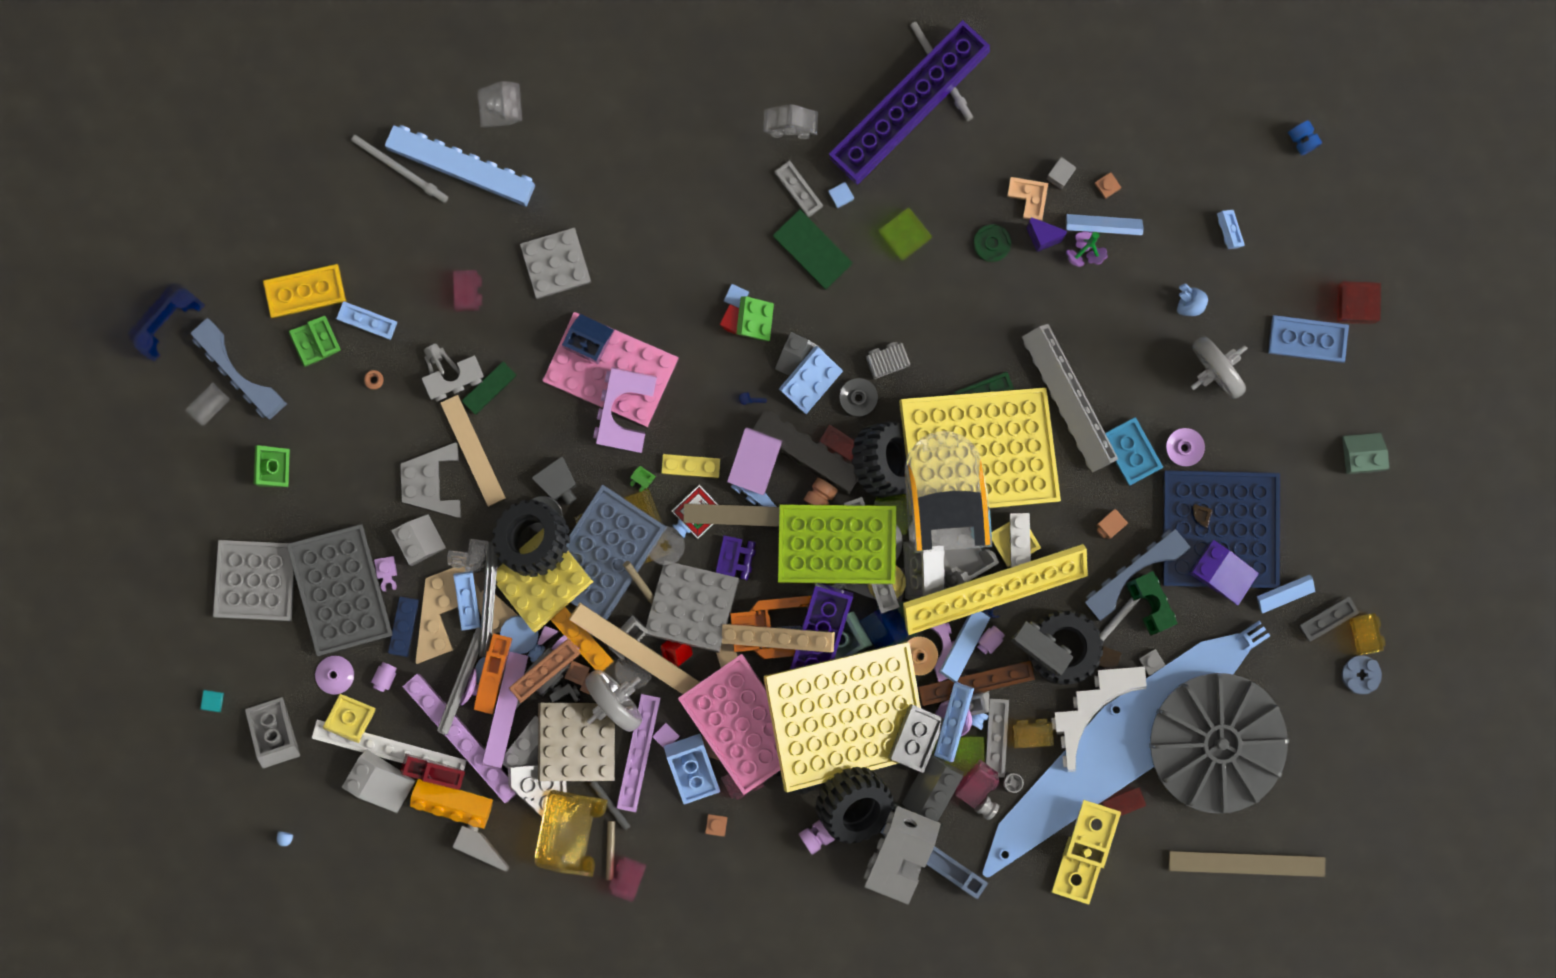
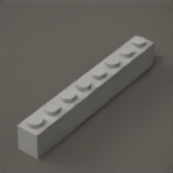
M1049 324L1039 326L1022 336L1024 345L1030 351L1033 363L1038 367L1043 382L1047 384L1052 399L1056 401L1059 413L1065 419L1069 432L1074 436L1078 449L1086 459L1085 462L1088 468L1095 472L1118 460Z

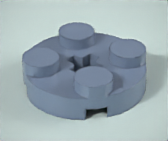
M1355 656L1343 666L1341 674L1345 686L1356 694H1368L1376 690L1382 678L1378 662L1368 656ZM1360 669H1362L1364 673H1366V677H1364L1363 681L1360 680V677H1357V673H1360Z

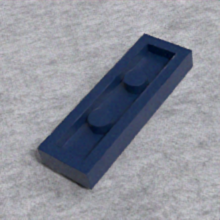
M399 597L392 631L393 636H391L388 651L389 654L408 657L419 600Z

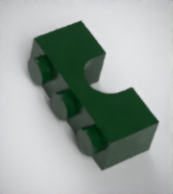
M1153 571L1126 583L1134 601L1143 598L1151 605V613L1147 617L1142 618L1150 636L1178 624L1176 616L1171 610L1167 597L1163 593L1159 580Z

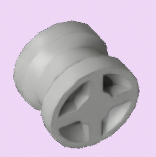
M988 796L982 797L975 807V811L978 814L982 813L986 820L992 819L999 809V805L996 802L992 803Z

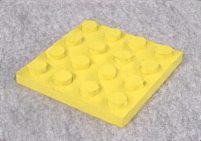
M544 528L519 549L521 554L530 553L538 548L544 537ZM569 550L567 554H563V561L561 563L558 562L553 571L547 570L548 573L545 575L538 573L537 577L523 576L504 564L497 568L496 581L498 584L496 585L535 633L593 583L592 579Z

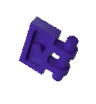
M723 536L716 573L735 577L736 570L742 571L740 579L748 580L749 573L752 572L751 562L756 553V550H754L756 543L748 541L747 548L741 547L743 539ZM740 553L745 554L743 565L738 564Z

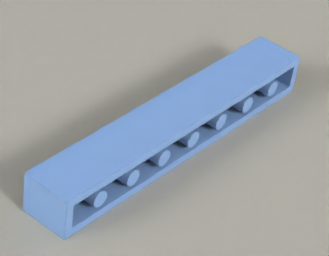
M393 125L385 144L388 151L527 207L535 188V184L530 177L525 175L517 176L511 169L504 168L502 170L497 168V164L491 161L485 163L480 161V157L470 153L468 156L463 154L462 150L452 146V148H448L440 140L435 139L431 141L427 139L428 136L420 132L414 134L403 125L399 127Z

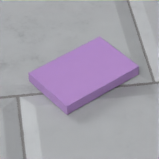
M746 427L728 482L764 495L782 440Z

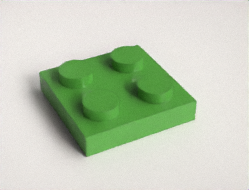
M741 296L736 334L761 341H770L774 303Z

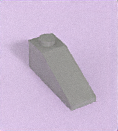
M469 824L468 826L463 825L453 848L499 869L508 871L509 866L486 837L478 831L479 828Z

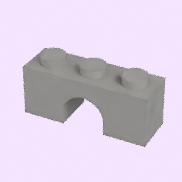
M475 355L457 363L460 375L455 381L449 382L444 380L440 371L423 377L422 380L430 399H435L437 402L446 398V393L453 391L456 394L463 391V386L467 384L474 386L481 383V378L484 375Z

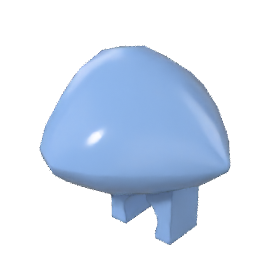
M1186 283L1179 286L1182 292L1179 293L1181 299L1178 303L1177 312L1182 316H1197L1203 313L1208 303L1206 293L1198 288H1190Z

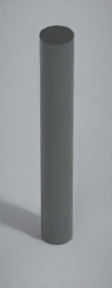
M593 781L590 786L624 831L631 827L598 782Z

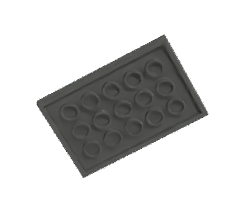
M363 524L287 544L317 656L393 636Z

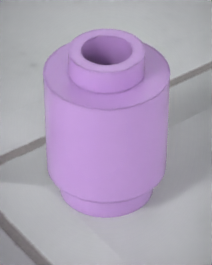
M995 626L991 629L988 628L979 638L977 648L985 655L987 652L992 654L1003 642L1005 635Z
M382 662L371 681L374 684L373 688L382 692L385 689L389 690L397 674L395 673L397 668Z

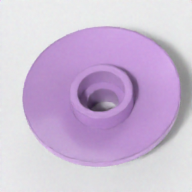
M1182 428L1170 435L1167 440L1166 450L1169 458L1177 465L1191 466L1203 457L1205 444L1198 432L1193 429ZM1186 445L1188 450L1182 451L1181 446Z
M327 657L319 663L316 669V682L326 693L341 694L348 690L353 683V667L343 657ZM333 671L337 673V677L334 679L330 676Z
M474 668L460 701L462 706L472 695H477L479 685L476 684L477 672Z

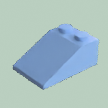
M701 734L664 746L666 757L683 804L720 792Z

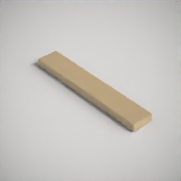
M456 395L441 402L442 408L488 507L506 499L459 396Z

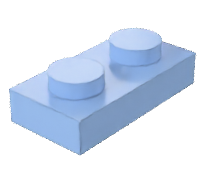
M1234 210L1217 213L1218 222L1222 228L1224 241L1228 249L1245 246Z

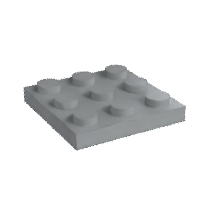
M575 228L520 244L537 299L591 283Z

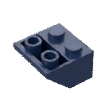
M579 314L570 327L562 346L574 354L599 364L615 330Z

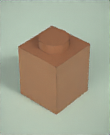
M1114 509L1096 525L1098 527L1097 532L1102 538L1109 540L1128 522Z

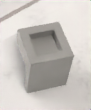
M1061 157L1049 173L1047 180L1062 190L1076 170V167Z

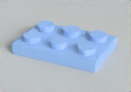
M815 346L781 385L779 390L803 413L807 414L843 370L819 347Z

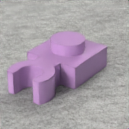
M395 557L375 559L377 579L383 578L381 583L382 591H386L387 583H391L392 589L396 590V582L392 580L393 576H397Z

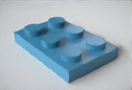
M1136 417L1105 433L1118 457V460L1115 462L1128 486L1163 468Z

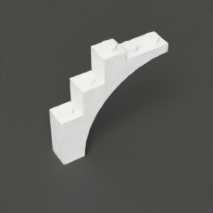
M1145 667L1098 670V676H1095V687H1099L1100 690L1076 691L1077 697H1073L1074 708H1078V711L1055 712V718H1051L1052 730L1056 729L1057 734H1065V736H1061L1062 748H1066V756H1063V767H1067L1068 772H1076V753L1079 740L1093 715L1118 696L1131 691L1146 689Z

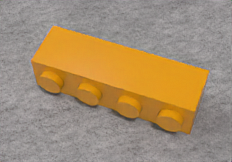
M564 607L551 621L579 648L581 655L595 670L604 672L615 661L589 632L569 620L572 613Z
M418 779L411 795L410 807L484 829L491 812L493 799Z

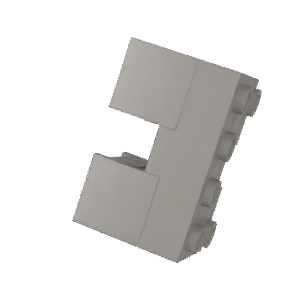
M897 806L894 813L890 812L887 824L883 831L885 836L880 838L877 845L878 851L877 853L874 852L869 860L864 879H867L866 888L909 904L919 881L918 877L921 867L926 866L935 846L941 823Z

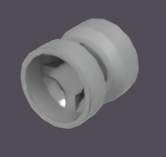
M1010 773L1004 777L1003 786L1008 792L1017 793L1023 788L1024 782L1020 775Z

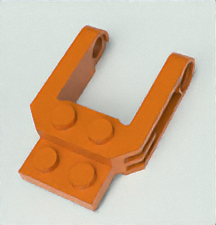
M811 596L758 601L749 612L731 613V624L771 627L768 610L809 606ZM733 644L734 652L753 651L762 659L794 656L796 650Z

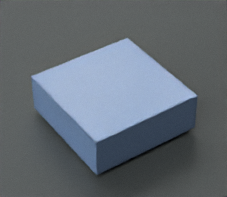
M846 182L828 191L837 208L854 200Z
M731 284L724 302L739 308L741 296H748L749 291Z

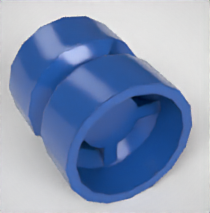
M1309 120L1288 132L1291 140L1297 142L1296 148L1301 156L1322 144L1318 134L1313 133L1314 127ZM1308 137L1309 140L1304 142L1303 139Z

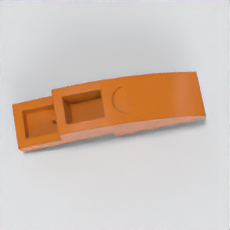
M493 633L479 682L474 710L493 715L512 638Z

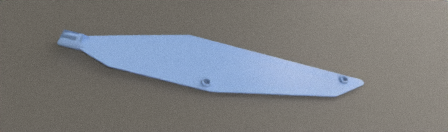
M1260 620L1241 633L1200 642L1146 678V689L1123 694L1104 706L1086 726L1079 740L1076 753V772H1068L1067 767H1063V756H1066L1065 750L999 823L983 869V875L985 877L992 876L1077 819L1083 800L1099 804L1152 769L1154 765L1149 743L1157 709L1160 708L1164 700L1174 689L1192 678L1211 673L1234 674L1249 651L1270 637L1269 633H1267L1254 643L1251 639L1265 631V627L1248 636L1247 633L1261 624ZM1115 706L1120 710L1117 714L1112 710ZM1003 851L1008 852V858H1002L1001 854Z

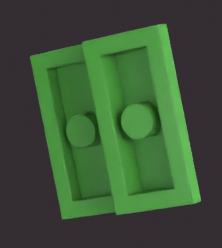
M326 316L309 321L306 325L289 331L291 340L304 367L341 350Z

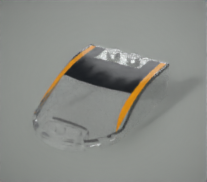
M937 431L925 435L910 450L905 463L910 550L919 553L992 547L988 493L983 464L977 448L966 437L951 431Z

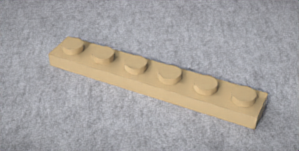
M722 624V644L834 652L835 632Z

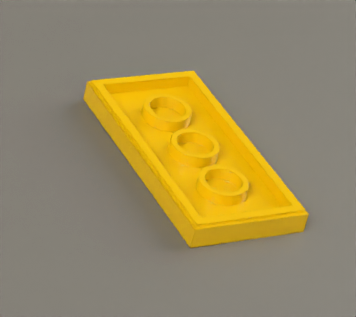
M338 264L263 281L271 318L343 303V301L346 302Z

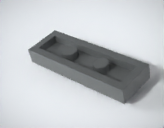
M1349 596L1302 623L1299 627L1307 641L1311 642L1359 614V611Z

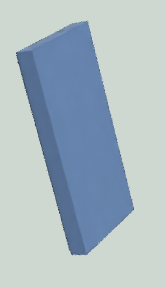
M1273 315L1268 354L1345 363L1349 325Z

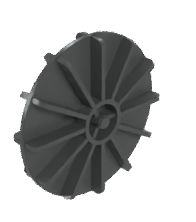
M1205 674L1180 684L1167 696L1160 708L1157 709L1151 729L1149 748L1159 780L1180 802L1203 812L1231 813L1258 803L1271 790L1278 778H1281V772L1286 761L1289 739L1287 738V730L1279 706L1260 686L1246 678L1233 674Z

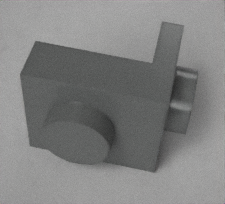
M568 684L564 687L562 685L555 687L551 690L552 694L549 695L551 700L556 702L571 694L577 703L580 701L578 697L581 694L576 686L572 687L571 684Z

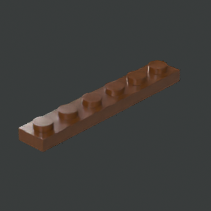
M1025 661L959 677L957 682L974 688L973 694L1035 679L1031 662ZM945 680L919 686L918 692L921 705L925 706L950 700L954 682Z

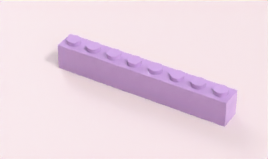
M416 674L402 687L430 719L439 726L447 704L420 674ZM455 714L450 730L445 736L504 803L509 802L516 793L509 787L508 774L503 768L498 769L482 765L485 747Z

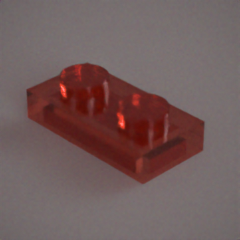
M829 425L819 442L852 462V448L855 446L853 445L855 440Z
M1139 787L1103 802L1105 807L1120 811V816L1147 806Z

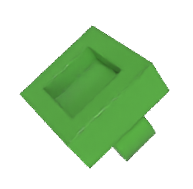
M639 466L631 476V479H633L631 486L633 487L636 482L641 485L639 491L642 492L653 482L656 476Z

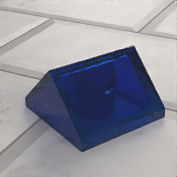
M880 609L860 620L876 649L896 645L910 636L906 631L905 621L898 609L882 614Z

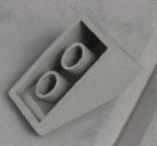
M283 697L245 709L256 756L262 768L300 756Z
M366 750L358 758L342 788L357 798L397 813L416 780L402 775L400 770L371 751Z

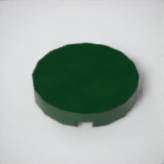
M989 224L978 230L974 237L973 246L979 258L986 262H997L1007 256L1012 241L1010 234L1005 228Z

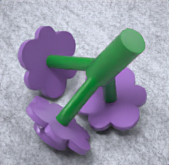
M1082 231V233L1076 234V247L1081 248L1078 253L1074 250L1066 251L1071 264L1078 267L1083 266L1084 262L1081 255L1089 251L1090 248L1093 250L1086 254L1090 264L1095 263L1099 265L1103 260L1107 259L1106 248L1099 249L1095 246L1099 233Z

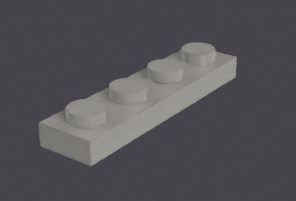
M989 699L985 776L1005 777L1009 700Z

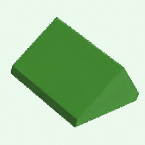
M255 446L254 484L259 487H288L290 449Z

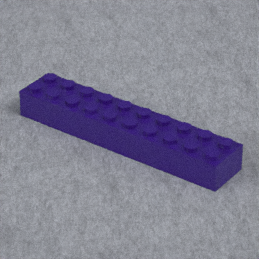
M962 20L829 153L830 160L858 185L990 53V45Z

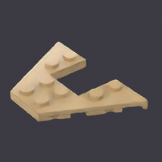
M462 564L430 576L425 580L416 664L453 651L440 614L458 608L453 574L469 572ZM474 580L477 605L482 617L484 591H479ZM495 595L492 635L493 633H500L501 627L507 619L518 615L497 595Z

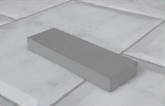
M790 160L774 171L807 217H810L823 207V204Z

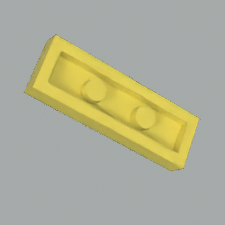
M663 454L662 474L719 478L720 459Z

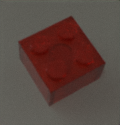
M1342 281L1338 285L1337 323L1376 324L1381 320V283Z

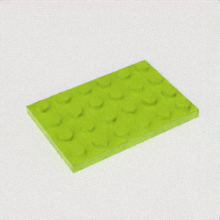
M780 505L778 583L895 584L896 506Z

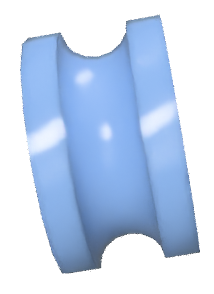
M680 519L676 525H672L683 538L686 537V533L691 532Z

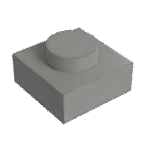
M1156 649L1138 659L1142 666L1145 667L1148 676L1166 666Z

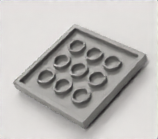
M218 540L213 617L292 621L295 573L287 544L290 543Z
M664 561L646 625L648 633H645V635L720 653L723 638L722 624L728 623L739 578Z

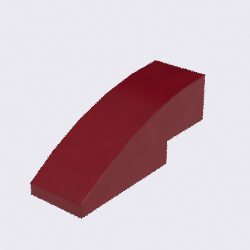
M407 753L405 754L400 771L402 775L460 790L465 774L464 770Z

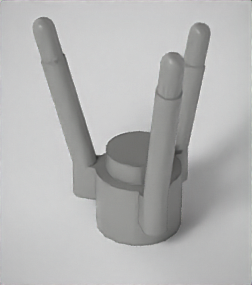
M433 344L424 349L426 355L424 358L430 374L434 373L432 367L434 363H436L440 373L444 374V370L439 362L443 359V356L460 375V369L448 357L443 348Z

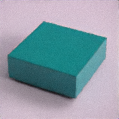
M204 690L200 709L221 712L224 693Z

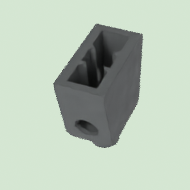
M560 457L532 477L555 501L562 497L565 503L570 505L577 499L571 491L577 485L563 457Z

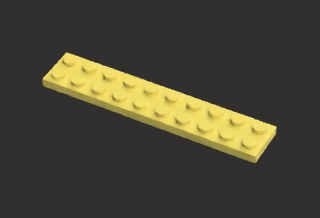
M1082 544L905 602L903 607L906 631L908 635L1086 577L1088 576L1087 549Z

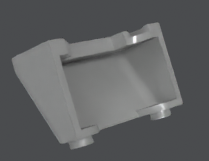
M914 524L911 527V533L916 541V528ZM968 527L931 530L932 542L943 544L945 551L943 558L945 568L944 586L946 589L969 582L999 563L993 551L989 549L982 551L979 546H975V540L972 539Z

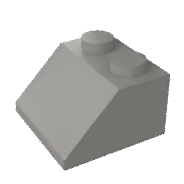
M429 514L411 520L392 530L408 564L411 566L446 549Z

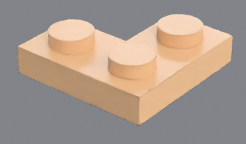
M1014 177L1010 178L1007 197L1026 200L1023 219L1030 220L1032 217L1042 221L1048 183Z

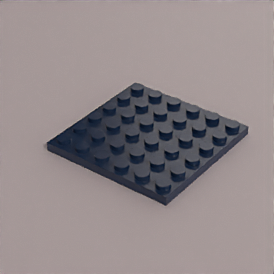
M1164 471L1163 534L1168 530L1173 532L1176 529L1188 543L1190 549L1176 561H1163V586L1208 587L1189 573L1209 542L1215 540L1259 573L1250 588L1280 587V473ZM1193 504L1213 509L1208 528L1202 527L1195 520L1192 512Z

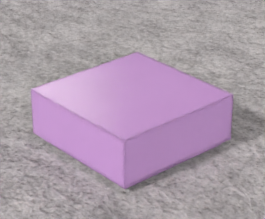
M667 723L653 735V738L663 748L665 745L674 743L680 737Z

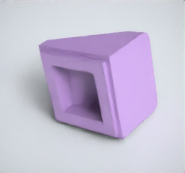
M545 626L538 644H546L559 631Z

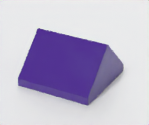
M1032 217L1026 227L1037 252L1062 242L1067 233L1066 230Z

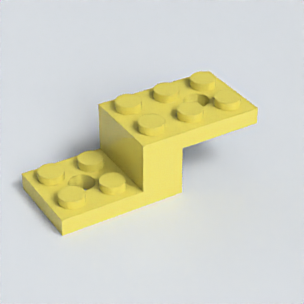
M1086 800L1082 801L1072 836L1068 837L1052 893L1088 905L1090 904L1100 868H1104L1121 815L1120 811ZM1094 819H1099L1102 823L1099 830H1093L1091 827V822ZM1074 874H1078L1081 877L1079 885L1071 883V877Z

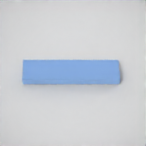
M1066 215L1067 230L1143 235L1142 219Z
M981 611L968 615L939 673L954 683L958 681L990 617Z
M959 682L954 683L934 756L954 762L974 688Z

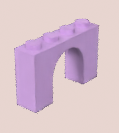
M611 367V371L606 372L605 382L608 383L607 390H603L601 401H604L603 409L599 408L597 420H600L599 428L595 427L593 436L596 439V444L642 453L645 432L619 426L611 415V407L614 400L624 393L633 392L653 396L657 376Z

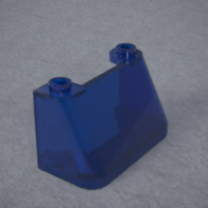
M173 283L130 329L129 339L137 350L155 362L161 355L157 350V344L160 341L154 336L156 331L178 307L186 313L189 309L200 311L205 304L182 284Z

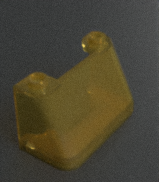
M558 790L550 791L546 798L535 853V864L540 868L559 873L593 877L595 862L591 856L586 855L593 817L604 815L608 800Z

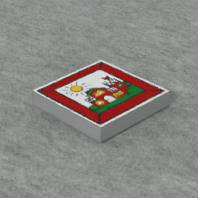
M699 485L672 512L684 523V504H718ZM684 523L697 539L714 525Z

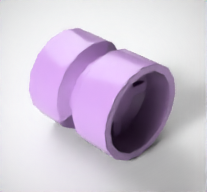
M820 820L812 824V829L806 828L799 833L811 854L819 851L822 844L826 846L835 840Z

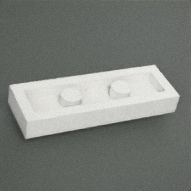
M1029 513L1009 514L1011 568L1031 561Z

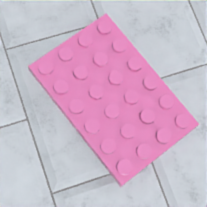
M574 312L543 382L603 408L604 401H601L602 391L607 390L608 383L605 382V376L607 371H611V367L657 376L653 396L633 392L624 393L614 400L611 407V412L648 428L679 358L615 330L599 364L593 363L564 349L562 346L570 327L579 316L578 313Z
M743 654L678 698L743 795L780 771L766 688Z

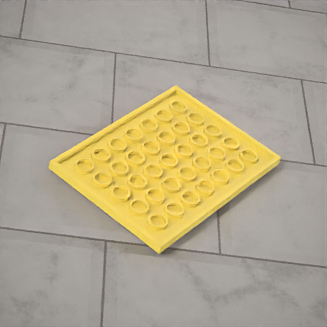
M1047 388L899 400L913 515L914 506L908 465L915 479L918 497L945 491L981 493V459L988 508L1061 501Z
M909 642L764 676L785 792L825 783L828 779L831 780L834 774H840L847 768L851 770L853 767H865L875 770L898 764V762L889 759L888 756L910 704L921 708Z

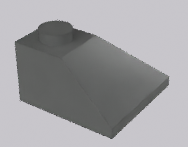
M791 332L775 370L790 376L817 345Z

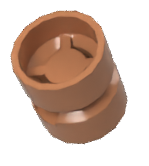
M817 477L812 485L813 491H808L803 501L808 505H829L828 500H833L838 490L828 482Z

